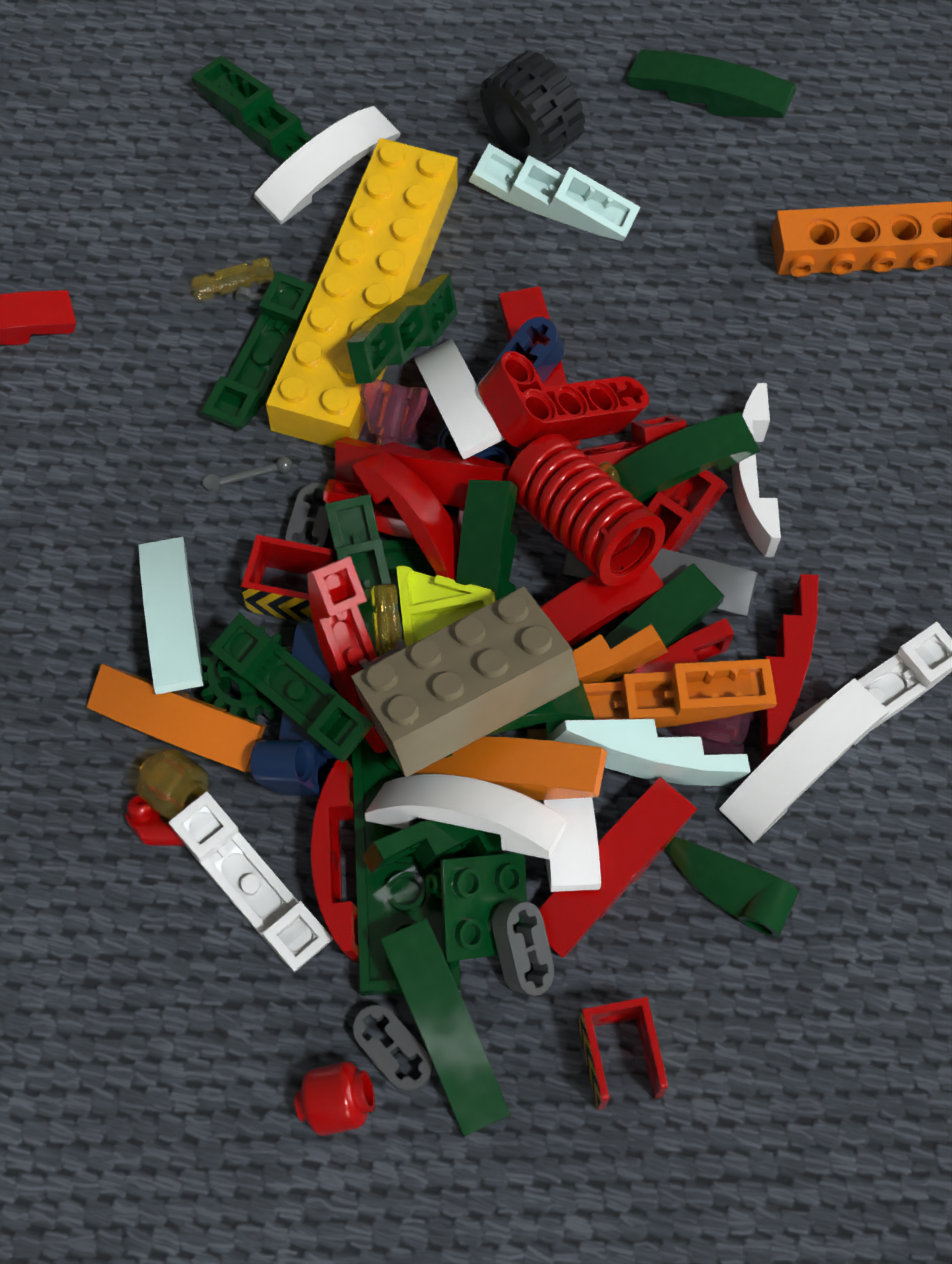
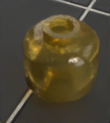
M166 749L144 761L139 770L137 792L146 804L168 820H172L205 792L209 793V778L204 768L179 750Z

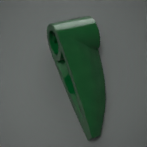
M676 836L665 847L683 874L706 897L736 916L745 926L769 937H780L799 893L798 889L792 884L746 863Z

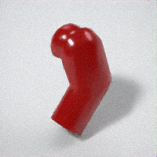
M138 795L129 800L127 803L126 820L129 827L142 843L149 846H185L169 823L165 822L153 807V801L149 797Z

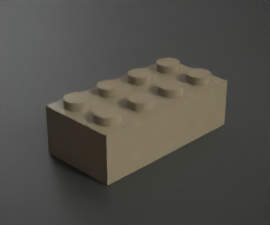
M525 587L508 594L351 676L366 715L375 724L374 728L405 777L422 770L580 685L571 646Z

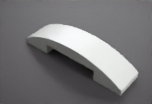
M375 106L359 110L331 125L297 150L254 193V198L282 225L310 204L314 193L365 155L372 157L379 138L395 141L400 137L401 133Z
M452 339L414 357L463 460L504 440L479 394L477 384Z
M758 383L742 415L756 442H764L770 422L767 383ZM756 454L732 465L734 496L742 522L754 544L764 557H774L781 539L777 498H759Z
M935 622L903 644L896 655L858 680L864 688L889 710V713L874 728L903 710L952 672V638L938 622ZM823 699L788 724V728L792 732L796 730L828 699Z
M854 678L794 730L748 776L719 810L754 844L787 812L788 807L853 744L856 745L889 713V710Z
M546 728L527 729L526 735L527 739L547 740L549 734H547ZM592 797L540 800V803L566 818L567 827L550 859H546L550 892L599 890L601 887V873Z
M445 774L410 775L385 782L364 813L365 820L368 822L402 829L414 825L418 818L500 834L502 850L544 859H550L567 827L566 818L524 794L487 781Z
M205 792L168 822L223 893L294 973L333 940L331 935L301 901L298 902L239 833L235 823L208 792Z

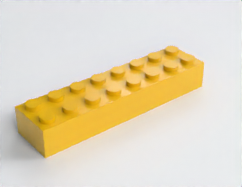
M379 138L267 400L266 407L271 431L335 448L336 440L344 437L358 440L386 367L373 383L356 384L346 342L387 306L419 287L458 188L457 157Z

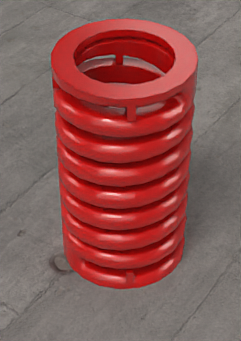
M553 433L541 436L525 447L514 460L508 472L507 481H511L518 487L516 503L529 513L535 521L540 523L546 531L551 533L557 541L562 543L568 551L573 553L579 561L584 563L591 572L595 573L603 583L608 586L626 584L643 573L657 557L665 539V525L663 521L643 505L642 502L633 498L629 491L610 478L607 472L588 459V456L581 452L561 434Z

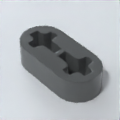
M312 483L300 490L295 501L285 540L303 542L307 530H311L314 546L328 547L331 532L325 506L319 507L316 518L311 517L310 504H314L317 498H324L325 484Z
M515 900L505 901L499 905L492 920L494 938L504 979L507 986L514 992L532 996L542 995L549 989L554 978V964L543 917L540 910L532 903ZM519 916H521L522 923L517 926V932H514L513 924H516L519 921ZM530 963H532L533 971L528 974V980H525L524 973L530 970Z
M374 1005L361 1010L353 1024L354 1038L359 1048L397 1091L411 1094L424 1089L429 1083L432 1074L431 1059L426 1050L388 1008ZM372 1019L377 1024L383 1020L388 1022L385 1027V1033L392 1044L387 1049L376 1037L371 1038L369 1041L364 1038L368 1032L365 1024L368 1020ZM399 1050L408 1061H413L416 1058L421 1060L418 1066L419 1079L414 1081L411 1077L406 1076L400 1080L396 1076L400 1072V1066L392 1055Z

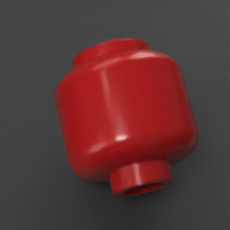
M344 1061L307 1071L302 1080L301 1090L295 1092L294 1103L299 1120L301 1122L307 1121L316 1134L327 1136L363 1126L367 1120L368 1112L374 1111L375 1094L368 1072L365 1070L360 1071L350 1061Z

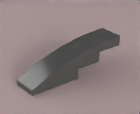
M662 548L650 564L664 585H667L694 563L724 595L723 603L713 611L749 617L758 577L757 572ZM568 551L563 570L565 577L583 580L594 574L573 553Z

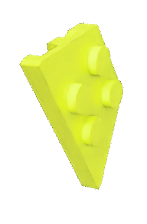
M407 566L396 567L404 642L407 647L496 601V596L491 589L472 584H459L454 579L439 575L433 577L413 571Z

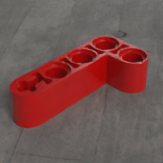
M514 351L504 353L478 384L479 394L501 435L507 442L518 448H525L532 441L552 433L561 434L569 441L620 433L649 404V395L644 386L636 379L627 376L545 386L529 359Z

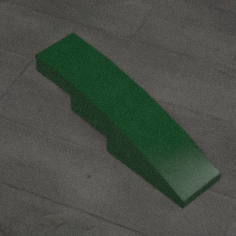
M641 49L627 76L632 88L667 90L669 100L684 103H706L709 113L718 116L784 118L796 91L795 83L754 68L716 58L671 51Z
M220 55L191 76L195 86L234 126L280 165L314 138L303 131L301 120L298 116L274 101L271 88Z
M441 274L387 306L346 342L356 384L373 383L387 365L404 364L416 347L433 346L458 314L450 274Z
M469 479L461 528L456 583L463 585L472 584L491 589L497 601L516 591V586L509 579L517 536L510 532L518 487L511 481Z
M368 494L326 503L325 510L337 561L345 557H351L367 601L359 604L358 608L378 657L394 648L395 641L401 638L404 641V634L382 540L377 528L371 496Z
M693 563L655 593L604 639L612 649L652 624L665 647L668 648L686 637L690 628L723 603L724 595ZM623 676L609 682H621Z
M427 820L374 841L362 857L370 872L374 873L414 853L421 868L424 870L463 849L467 857L498 854L504 850H502L500 834Z
M428 919L421 920L381 938V944L463 1136L465 1137L510 1116V1111Z

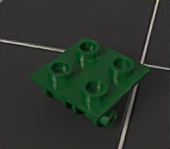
M512 852L440 860V868H435L432 874L426 876L425 888L427 892L434 894L437 898H442L443 943L446 962L499 955L493 933V916L499 905L505 901L527 902L525 854ZM519 916V921L513 924L514 932H517V926L522 923L521 916Z

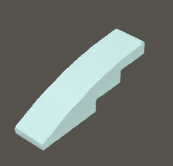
M488 144L469 180L470 183L520 208L590 233L622 242L626 238L640 209L636 204L571 167L563 175L530 155L525 163H522L491 144Z
M183 537L139 544L143 605L155 694L203 686L199 636L194 615L193 594L188 573Z
M654 719L565 720L547 736V740L603 747L607 751L604 768L638 778L657 781L662 777L666 782L681 785L730 786L750 773L747 754L704 755L701 737H657Z

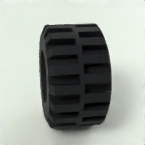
M525 51L520 53L486 78L481 84V108L488 126L501 145L520 162L525 163L530 155L547 164L577 141L584 132L585 116L575 88L564 72L549 58L546 59L538 52Z

